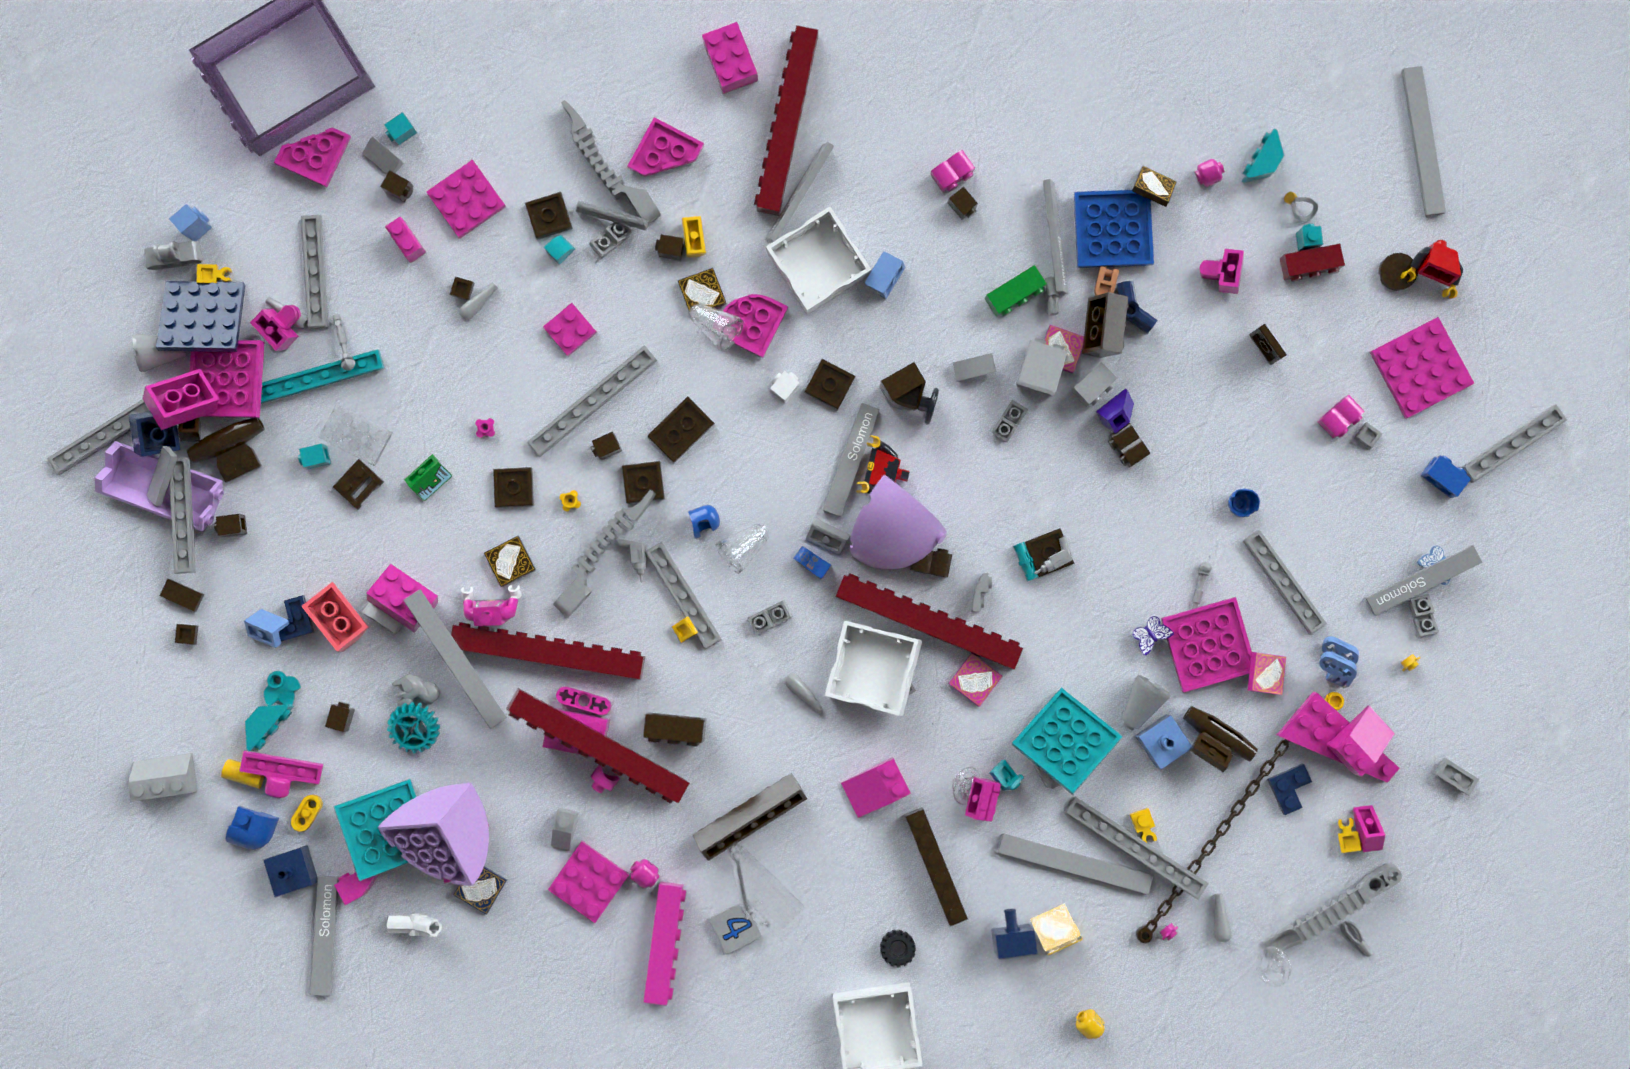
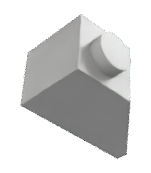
M564 808L557 810L552 829L551 846L570 850L580 812Z

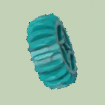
M414 701L409 705L404 703L390 714V718L387 721L389 725L387 731L391 733L388 738H394L393 744L398 743L399 749L404 747L406 753L410 749L413 754L417 753L418 750L422 753L425 749H430L432 744H435L437 741V737L440 734L438 731L440 724H437L439 717H433L435 713L434 711H428L429 706L422 708L421 703L415 706ZM416 723L417 725L415 726V729L412 732H410L412 727Z

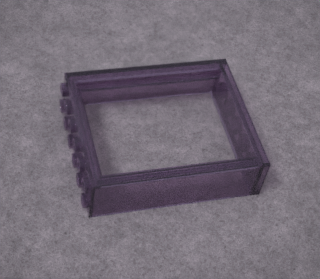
M271 0L189 49L192 54L191 61L202 72L200 76L211 87L210 92L214 98L218 99L221 103L219 106L223 113L231 119L229 123L240 134L239 139L241 143L251 153L255 152L259 157L376 87L323 0ZM315 6L358 76L258 135L216 65Z

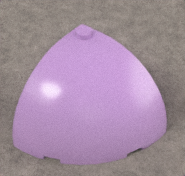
M883 475L869 495L872 497L871 501L862 507L850 538V541L853 542V545L850 546V552L855 559L873 568L886 570L904 568L927 556L938 543L943 542L947 531L940 521L921 503L886 475Z
M472 783L448 785L426 792L402 805L378 826L387 842L392 847L396 846L402 852L401 856L405 860L439 880L446 878L456 885L473 886L482 872L488 852L489 829L485 809Z

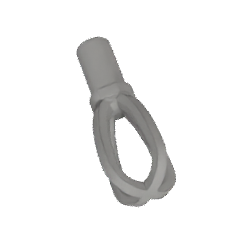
M1349 920L1344 921L1340 926L1342 933L1354 942L1366 957H1370L1373 952L1365 943L1359 928ZM1346 925H1350L1352 927V929L1358 937V940L1354 939L1349 934V932L1346 929Z

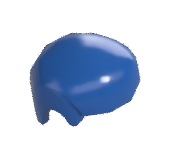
M1238 489L1229 497L1228 507L1231 513L1237 517H1249L1252 513L1259 510L1260 498L1251 489Z

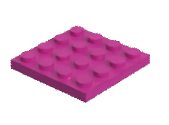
M1439 317L1369 352L1405 419L1475 384Z
M238 340L237 352L191 351L189 372L201 369L219 398L216 412L201 417L260 418L264 341Z
M1236 597L1161 618L1162 625H1166L1174 632L1173 636L1167 638V642L1182 692L1250 673L1252 650Z

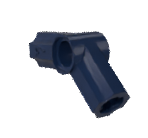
M1133 281L1117 283L1118 294L1128 296V307H1131L1134 311L1132 315L1126 313V321L1131 322L1148 334L1158 320L1139 307Z

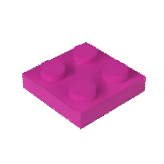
M573 303L569 304L543 326L567 356H570L597 333Z

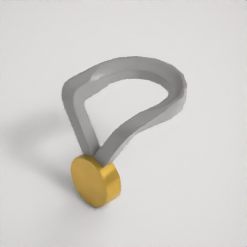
M1292 191L1288 192L1284 197V201L1292 206L1293 216L1299 221L1306 222L1311 220L1318 211V204L1311 198H1297V195ZM1305 201L1311 203L1313 210L1309 215L1302 217L1297 212L1295 202Z

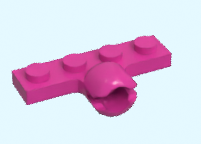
M244 751L239 771L266 776L265 793L271 797L285 798L289 794L292 781L319 784L323 764Z

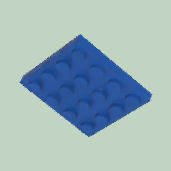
M1132 190L1074 192L1077 268L1150 266L1154 264L1150 199Z

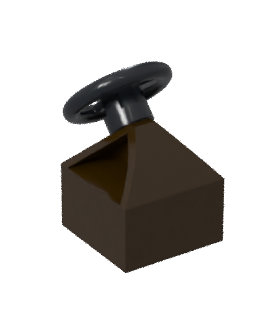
M915 362L881 380L879 387L891 407L908 411H915L917 409L922 412L926 411L925 424H930L939 389H933L931 398L922 396L926 381Z

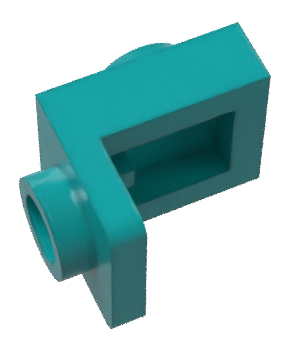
M1001 760L989 772L996 782L1001 783L1000 788L1003 791L1017 789L1021 785L1020 782L1024 779L1022 774L1017 775L1006 760Z

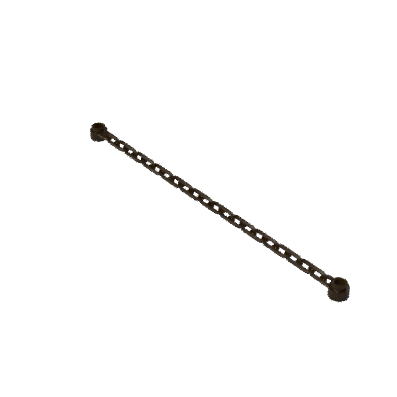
M1285 739L1279 742L1274 749L1275 754L1273 757L1265 761L1260 768L1259 776L1248 784L1245 789L1246 794L1241 800L1235 802L1230 810L1231 814L1229 817L1221 821L1216 828V834L1213 839L1205 843L1201 849L1202 854L1197 860L1195 859L1191 862L1187 870H1190L1195 863L1198 867L1193 874H1197L1202 866L1201 862L1203 859L1211 855L1216 848V842L1219 837L1224 836L1230 829V822L1244 810L1245 802L1249 796L1255 795L1260 788V781L1274 769V762L1277 758L1285 754L1289 748V740ZM1283 743V746H1286V747H1285V749H1284V750L1282 751V753H1281L1280 751H1277V750L1279 749V747H1280L1281 744ZM1268 764L1269 766H1271V768L1266 773V771H1263V769ZM1254 783V785L1257 786V787H1256L1255 790L1251 793V791L1249 790V788H1250L1251 785ZM1239 803L1242 807L1237 813L1234 809ZM1223 824H1225L1227 828L1222 833V831L1219 829ZM1210 843V845H1213V847L1209 852H1207L1205 848ZM1174 885L1172 895L1158 907V914L1155 918L1149 920L1145 926L1137 929L1136 937L1140 942L1149 943L1152 940L1153 933L1158 925L1157 922L1161 917L1167 915L1172 908L1173 900L1184 892L1182 889L1178 893L1175 890L1177 886ZM1166 903V905L1169 907L1165 912H1163L1161 908ZM1150 923L1152 926H1154L1152 930L1147 928L1150 925ZM1144 932L1148 933V937L1146 939L1142 938V934Z

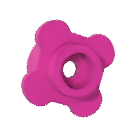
M492 418L476 420V435L479 438L483 436L493 437L495 435L494 420Z
M1172 923L1159 932L1163 936L1162 940L1167 938L1169 941L1178 934L1176 932L1178 927H1175Z

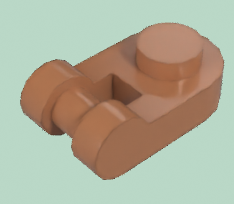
M1106 266L1099 267L1094 288L1095 296L1107 292L1114 293L1119 274L1118 269L1113 268V270L1106 269ZM1104 276L1110 277V281L1103 280Z

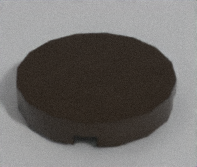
M1393 253L1387 256L1380 263L1378 269L1382 284L1393 291L1409 288L1416 281V278L1408 282L1410 275L1407 274L1405 278L1401 279V274L1411 268L1409 265L1413 259L1404 253Z

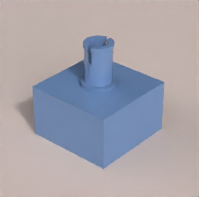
M1167 714L1135 735L1158 769H1163L1188 752L1192 747L1173 717Z

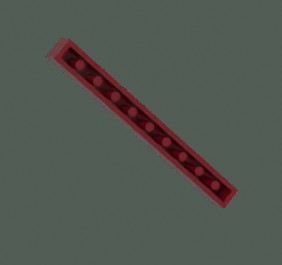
M796 25L795 31L791 32L790 43H792V47L787 50L786 54L788 65L783 68L782 72L784 84L779 86L778 96L780 97V102L775 104L774 115L777 116L775 122L772 121L770 133H773L772 139L767 141L766 151H769L768 157H764L762 169H765L764 175L760 176L758 187H761L760 194H756L754 205L757 206V212L775 216L780 215L818 41V29Z
M851 573L848 576H843L835 597L1015 670L1023 648L1019 646V642L1009 639L1008 642L1002 640V635L991 632V634L983 632V627L975 624L973 627L968 626L966 621L961 618L951 619L948 617L949 614L944 611L938 610L934 612L930 610L931 606L920 602L917 605L912 603L913 599L904 595L901 598L894 595L895 591L887 588L880 590L876 588L877 584L868 580L866 583L858 581L860 577Z
M459 622V626L453 625L451 635L460 649L464 651L642 679L646 656H641L640 651L630 650V654L622 653L621 648L611 647L610 651L604 650L603 645L592 644V647H586L584 642L573 641V644L565 643L566 639L554 638V641L546 640L547 636L535 634V638L527 637L528 633L516 631V635L508 634L509 630L497 628V632L489 631L490 627L478 626V629L470 628L471 624Z
M517 688L506 707L507 711L510 712L508 714L510 717L518 721L520 718L527 721L526 725L530 728L544 730L543 734L551 739H554V737L562 740L560 744L571 749L573 746L579 749L577 753L586 758L589 755L594 757L595 763L602 767L606 765L612 767L611 771L619 776L627 775L630 782L635 785H639V783L645 785V790L654 795L656 792L662 794V799L671 804L673 801L676 803L680 802L690 784L686 779L520 688Z

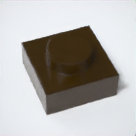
M455 276L450 295L468 301L470 300L475 283Z
M177 624L175 643L197 645L199 626Z

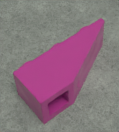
M348 872L339 877L338 880L340 882L334 886L344 904L347 905L368 893L378 875L359 881L356 872L352 875Z

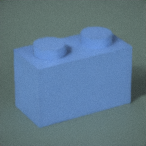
M187 204L169 218L174 226L192 241H197L212 228L208 223L210 219L202 211L200 212L195 206L192 208Z

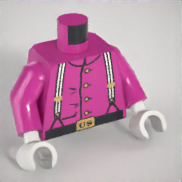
M510 585L508 590L511 598L472 601L474 598L473 588L470 587L471 591L464 592V587L461 589L462 599L464 600V617L474 621V626L504 624L515 616L518 598L522 596L519 585L516 590H513L512 585Z

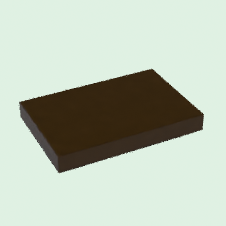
M687 396L647 437L675 463L715 423Z

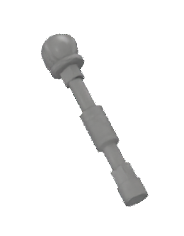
M335 314L332 317L335 327H337L339 345L343 351L341 367L349 371L354 368L355 361L347 351V341L345 333L342 331L341 317L339 314Z
M1209 562L1200 564V571H1198L1200 581L1198 588L1195 590L1192 609L1197 608L1201 602L1204 581L1210 575L1209 572L1212 569Z

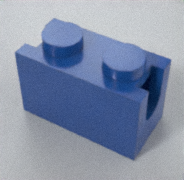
M1441 455L1438 458L1433 457L1421 473L1424 479L1449 498L1458 497L1471 480L1464 469L1454 466L1451 459Z

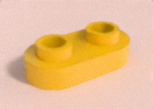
M312 794L303 798L291 819V825L294 830L301 832L311 827L323 806L322 799L318 795ZM311 801L316 803L314 808L310 805ZM301 818L306 820L305 824H301Z

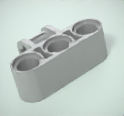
M172 241L170 244H154L153 247L144 249L146 268L149 270L202 263L200 242L197 241L182 243Z

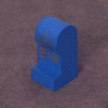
M804 546L799 549L793 558L821 580L831 567V564Z

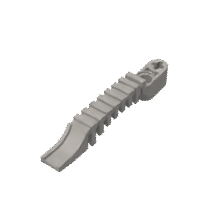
M562 101L561 104L564 106V110L573 122L571 134L577 148L579 147L588 163L590 162L591 167L596 171L599 178L601 177L609 192L613 193L616 200L622 196L627 197L639 217L642 218V221L644 218L649 220L648 223L660 217V211L643 185L638 188L625 186L622 176L617 177L615 171L609 169V165L607 162H604L593 139L595 136L592 129L586 127L587 125L568 102Z
M649 490L642 501L636 506L622 508L620 512H616L614 514L615 518L610 519L607 522L609 525L607 527L604 526L603 532L595 537L597 540L595 542L592 541L589 544L591 547L583 552L584 555L577 559L579 565L575 564L572 567L577 573V578L553 604L567 618L592 593L587 587V572H593L596 569L590 563L591 560L596 563L600 560L594 553L603 554L605 552L600 546L603 544L609 547L611 543L606 539L607 537L612 540L618 538L612 532L614 529L619 534L626 532L619 525L620 521L628 529L632 530L635 527L624 516L627 514L634 521H638L652 502L656 494L654 491Z
M1392 863L1380 866L1368 873L1355 886L1356 888L1353 890L1348 889L1346 891L1348 893L1347 896H1338L1340 900L1337 902L1332 900L1330 902L1331 905L1328 907L1324 905L1322 907L1323 910L1320 912L1315 910L1312 917L1307 914L1304 916L1306 920L1303 922L1300 918L1295 920L1297 926L1293 927L1292 924H1289L1264 940L1263 944L1273 958L1290 947L1302 944L1306 940L1309 941L1315 934L1316 936L1319 935L1320 931L1327 930L1330 925L1333 924L1334 926L1340 919L1344 920L1345 916L1354 914V911L1362 909L1365 903L1367 905L1370 904L1372 898L1398 884L1402 879L1401 871ZM1389 871H1392V877L1389 876ZM1372 880H1378L1376 887H1369Z

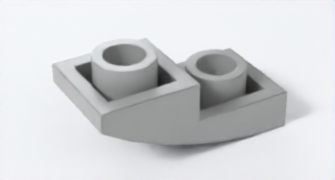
M614 222L606 227L602 234L590 241L589 245L602 259L632 234V231L626 225Z
M992 353L953 362L957 381L996 372Z
M1012 399L993 428L992 433L1008 442L1028 409Z
M983 573L976 585L972 598L971 612H980L981 608H984V596H981V593H987L988 589L992 588V577H989V573Z
M1429 594L1410 598V609L1418 638L1439 633L1433 616L1435 610Z
M782 600L748 617V620L757 635L793 616L785 600Z
M370 602L362 611L365 616L379 623L383 628L395 635L403 626Z

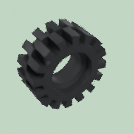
M899 929V931L892 930V932L886 933V936L882 938L880 950L887 964L889 963L893 967H901L902 965L906 966L908 962L911 963L916 951L915 942L911 935ZM901 941L905 944L906 949L902 955L896 956L892 954L890 947L893 942Z

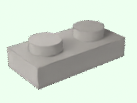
M1447 758L1442 759L1434 772V775L1470 796L1479 781L1478 778Z

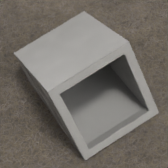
M1035 338L1034 341L1030 340L1016 384L1055 396L1068 351H1064V346L1053 344V347L1046 345V341Z

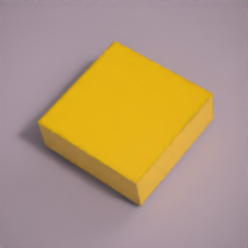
M689 616L672 626L681 643L698 633Z

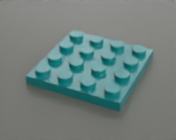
M1061 687L1012 742V746L1073 795L1123 736Z
M410 779L334 806L359 881L409 863L401 856L402 852L396 846L392 847L387 842L378 826L395 810L416 798Z

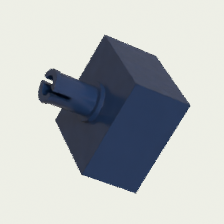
M150 411L128 415L134 453L141 457L160 454L163 446H169L172 451L180 450L177 425L161 430Z
M308 845L263 860L274 897L311 886L318 882Z
M1016 909L1004 910L1006 927L991 929L994 953L997 958L1004 959L1038 954L1035 930L1030 924L1018 925Z

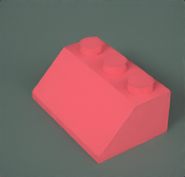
M331 582L302 605V608L337 652H344L358 641L369 628L334 582Z

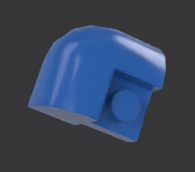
M238 806L233 822L228 826L226 842L245 849L256 850L262 848L273 837L279 818L264 812H257Z

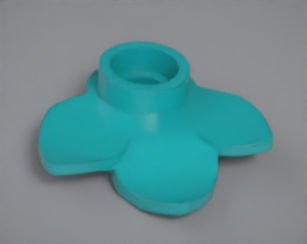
M281 671L270 673L267 678L268 686L264 690L265 702L268 706L273 705L277 700L282 704L293 705L295 700L294 691L301 688L300 682L295 677L286 676ZM276 677L281 679L279 684L275 682Z

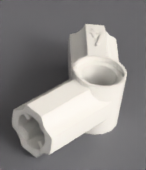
M424 913L389 915L387 929L388 933H409L412 936L436 937L442 929V924L437 919L427 917L428 914Z

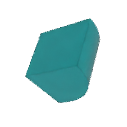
M562 235L553 238L544 246L546 252L559 265L575 250Z

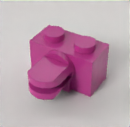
M1224 249L1223 260H1204L1200 264L1201 277L1219 280V292L1238 294L1244 262V251Z
M285 305L278 313L273 308L263 309L250 323L275 351L286 350L299 337L291 327L301 317V312L295 305Z

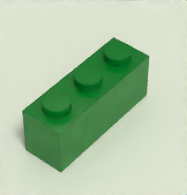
M1033 265L986 294L984 299L996 317L1000 315L1004 317L1012 312L1011 308L1018 305L1020 307L1027 303V298L1034 295V297H1037L1043 293V288H1045L1047 283L1037 267Z

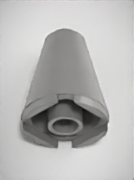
M132 335L133 349H135L136 353L135 359L140 372H146L185 357L189 351H158L156 348L158 335Z
M1137 675L1122 716L1123 725L1130 730H1134V728L1139 729L1170 698V693L1157 683L1150 682L1148 678Z

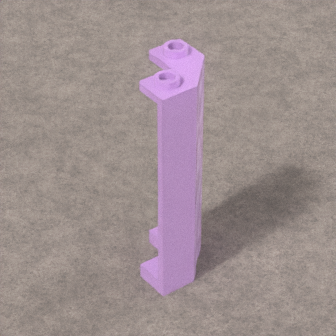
M115 441L105 451V467L95 477V492L171 520L170 485H168L161 506H155L147 497L159 457L154 455L141 457L134 453L133 447ZM191 469L194 529L203 532L214 520V514L224 494L222 489L223 481Z

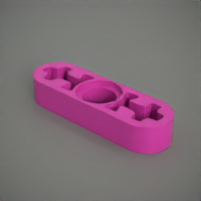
M568 686L561 687L556 693V698L560 703L595 714L605 715L612 708L609 699ZM568 690V694L575 696V692H577L575 704L572 703L573 699L566 698L564 701L561 692ZM580 696H588L589 704L587 706L579 704ZM593 697L596 698V703L605 701V705L608 706L607 709H603L601 712L600 707L595 705L593 709H590L593 704Z

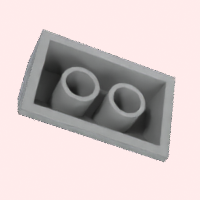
M193 753L134 761L128 781L130 802L196 792Z

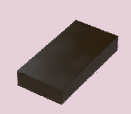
M167 579L160 593V597L194 612H197L205 595L172 579Z

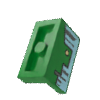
M432 454L404 480L412 491L423 501H426L452 477V474Z

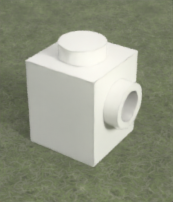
M786 371L783 374L778 373L772 381L774 384L770 391L786 403L800 386L799 378L792 372L789 374Z

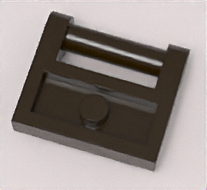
M358 459L336 482L333 488L354 508L359 510L364 500L378 485L381 486L384 481L362 460ZM371 477V483L355 499L353 495Z

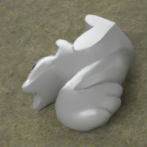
M411 673L392 683L393 686H399L400 692L395 695L396 698L403 697L398 701V706L400 707L404 703L409 705L416 697H419L425 703H432L439 697L440 691L435 683L430 681L425 683L420 677Z

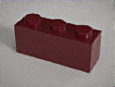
M1341 244L1288 253L1279 258L1284 280L1291 279V282L1302 280L1304 276H1309V278L1319 277L1321 273L1328 272V275L1340 272L1339 270L1345 266Z

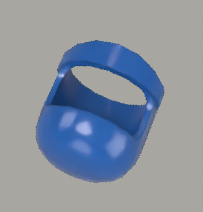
M703 505L688 511L695 539L701 537V531L705 529L715 531L720 526L718 512L711 505Z

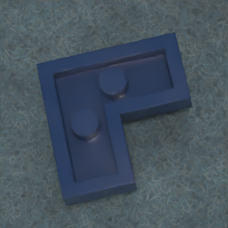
M305 595L284 600L289 624L279 631L281 642L314 633L311 618L302 608V605L306 603Z
M1304 764L1295 766L1267 779L1283 815L1303 808L1295 789L1312 782Z

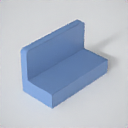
M883 252L867 277L865 284L878 291L881 297L887 299L906 268L904 262L887 252Z
M263 609L258 610L244 620L249 637L274 648L281 645L279 631L289 624L287 619Z

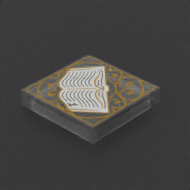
M1065 903L1029 919L1046 954L1082 939Z

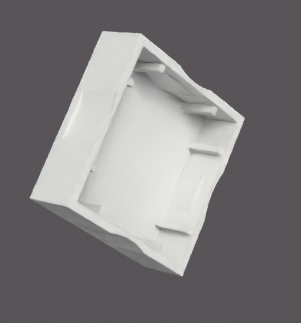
M831 207L826 208L807 220L800 228L788 232L766 246L767 254L807 315L865 279L871 273L868 263L858 248L848 238L845 228Z
M844 620L838 643L837 658L831 670L825 696L903 716L922 641Z
M910 982L833 994L843 1069H906L923 1066Z

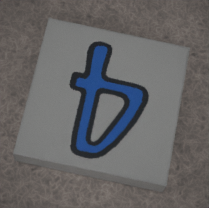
M745 901L710 918L726 954L762 937Z

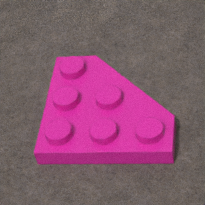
M654 117L627 167L646 177L696 162L704 147V143Z
M333 127L326 129L325 132L317 135L312 134L301 138L300 141L282 145L274 163L324 187H328L351 136Z

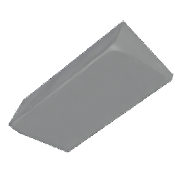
M373 136L362 153L386 174H388L389 170L396 173L404 164Z
M815 519L806 540L840 555L849 534Z

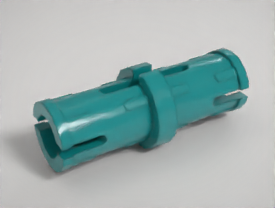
M1025 542L1014 545L1013 548L1019 560L1018 564L1022 567L1026 580L1030 581L1038 578V575L1034 574L1036 571L1032 562L1034 560L1030 557Z

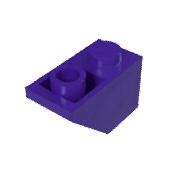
M1125 388L1098 409L1096 413L1102 425L1113 433H1117L1130 422L1134 402Z

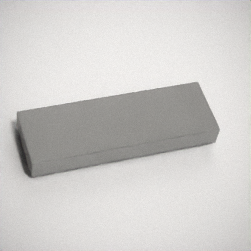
M169 446L162 447L147 493V497L155 506H161L177 460V455Z

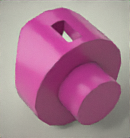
M599 764L590 776L594 780L591 787L600 794L605 789L612 791L620 780L617 775L603 773L602 767Z

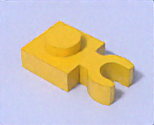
M197 264L196 282L217 283L218 280L232 282L231 278L224 277L225 273H232V269L223 267L218 270L217 264Z
M1149 808L1130 813L1135 832H1142L1141 840L1147 843L1146 837L1151 835L1153 841H1157L1156 834L1150 829L1155 827Z
M1349 818L1350 824L1348 826L1343 825L1342 819L1338 820L1339 827L1343 829V833H1338L1341 853L1362 850L1359 832H1352L1354 826L1352 818Z

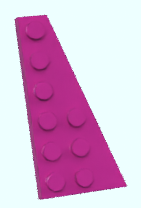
M1313 691L1276 735L1342 763L1328 748L1327 744L1350 722L1317 692ZM1382 753L1377 762L1365 774L1388 783L1400 768Z

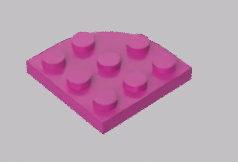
M750 294L735 299L720 314L712 334L763 358L788 310V306L759 294Z

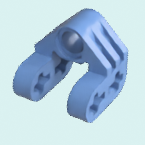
M1326 637L1322 643V651L1324 653L1320 656L1319 665L1321 669L1328 672L1326 675L1327 681L1342 688L1349 687L1357 675L1356 663L1359 659V650L1355 646L1336 637ZM1329 659L1332 660V662H1329V664L1325 663V661H1328Z

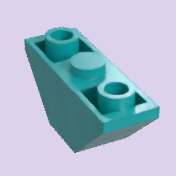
M1274 128L1270 133H1265L1261 140V143H1263L1260 149L1257 148L1251 157L1254 159L1252 164H1247L1242 172L1245 176L1241 182L1247 183L1267 178L1276 171L1284 157L1277 129Z
M284 704L257 707L245 721L247 750L249 752L259 751L266 744L265 739L269 735L272 736L279 729L278 724L282 720L285 721L289 718L294 706Z

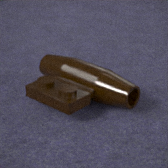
M249 418L235 422L204 437L186 451L193 463L217 457L216 466L225 483L262 466L254 449L246 443L264 431L265 428L260 418Z
M1190 706L1183 717L1199 733L1190 751L1221 772L1228 768L1233 755L1250 762L1258 751V748L1240 732L1214 715Z

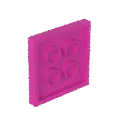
M473 159L426 191L459 238H462L506 207Z
M581 841L548 890L596 923L630 874L587 843Z

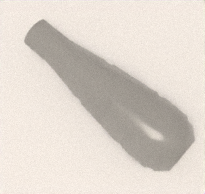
M494 283L489 285L460 307L459 314L465 320L471 319L498 287Z
M268 297L265 301L266 304L277 312L285 306V304L271 297ZM301 313V317L294 324L298 328H304L307 325V317L303 313Z
M791 673L785 679L786 686L816 712L822 709V706L797 674Z
M1214 894L1215 937L1219 942H1227L1230 940L1231 931L1223 903L1222 894Z

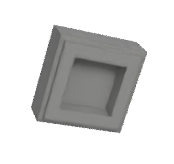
M1367 422L1354 439L1370 450L1382 433Z

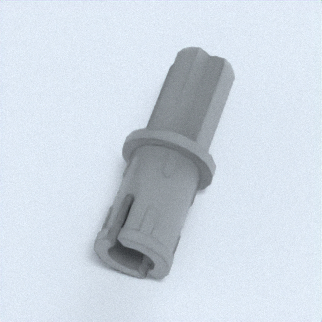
M1055 277L1045 278L1047 285L1044 297L1047 299L1048 314L1057 315L1059 313L1058 297L1060 294L1056 292Z

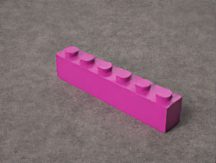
M659 883L643 1003L667 1005L668 1001L673 998L674 988H670L671 980H675L676 968H673L674 960L677 961L679 949H676V941H680L681 929H678L679 921H683L684 910L681 909V902H685L687 891L683 890L684 884Z

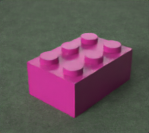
M737 22L702 35L704 47L723 94L758 81V73Z
M201 369L145 386L142 398L161 430L216 412L219 398Z
M391 563L366 593L368 602L414 633L420 625L403 600L421 589L433 609L438 604V595Z
M558 709L607 736L610 719ZM544 736L542 747L579 754L577 753L579 749L573 746L569 749L560 744L562 740L554 737V739Z

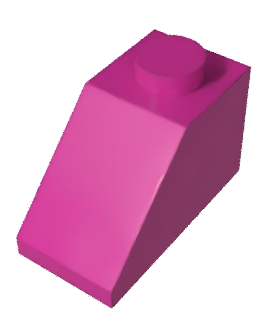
M1373 805L1353 807L1355 828L1359 832L1363 852L1383 850L1386 835Z

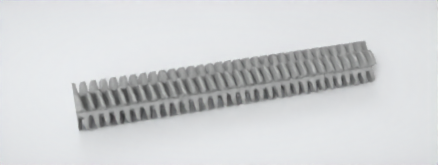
M578 201L576 205V212L645 231L649 225V220L643 218L642 221L640 217L639 219L636 216L631 218L629 214L628 216L621 212L618 214V211L616 213V211L614 212V210L612 211L608 208L603 210V207L601 209L597 205H588V203H582V201Z

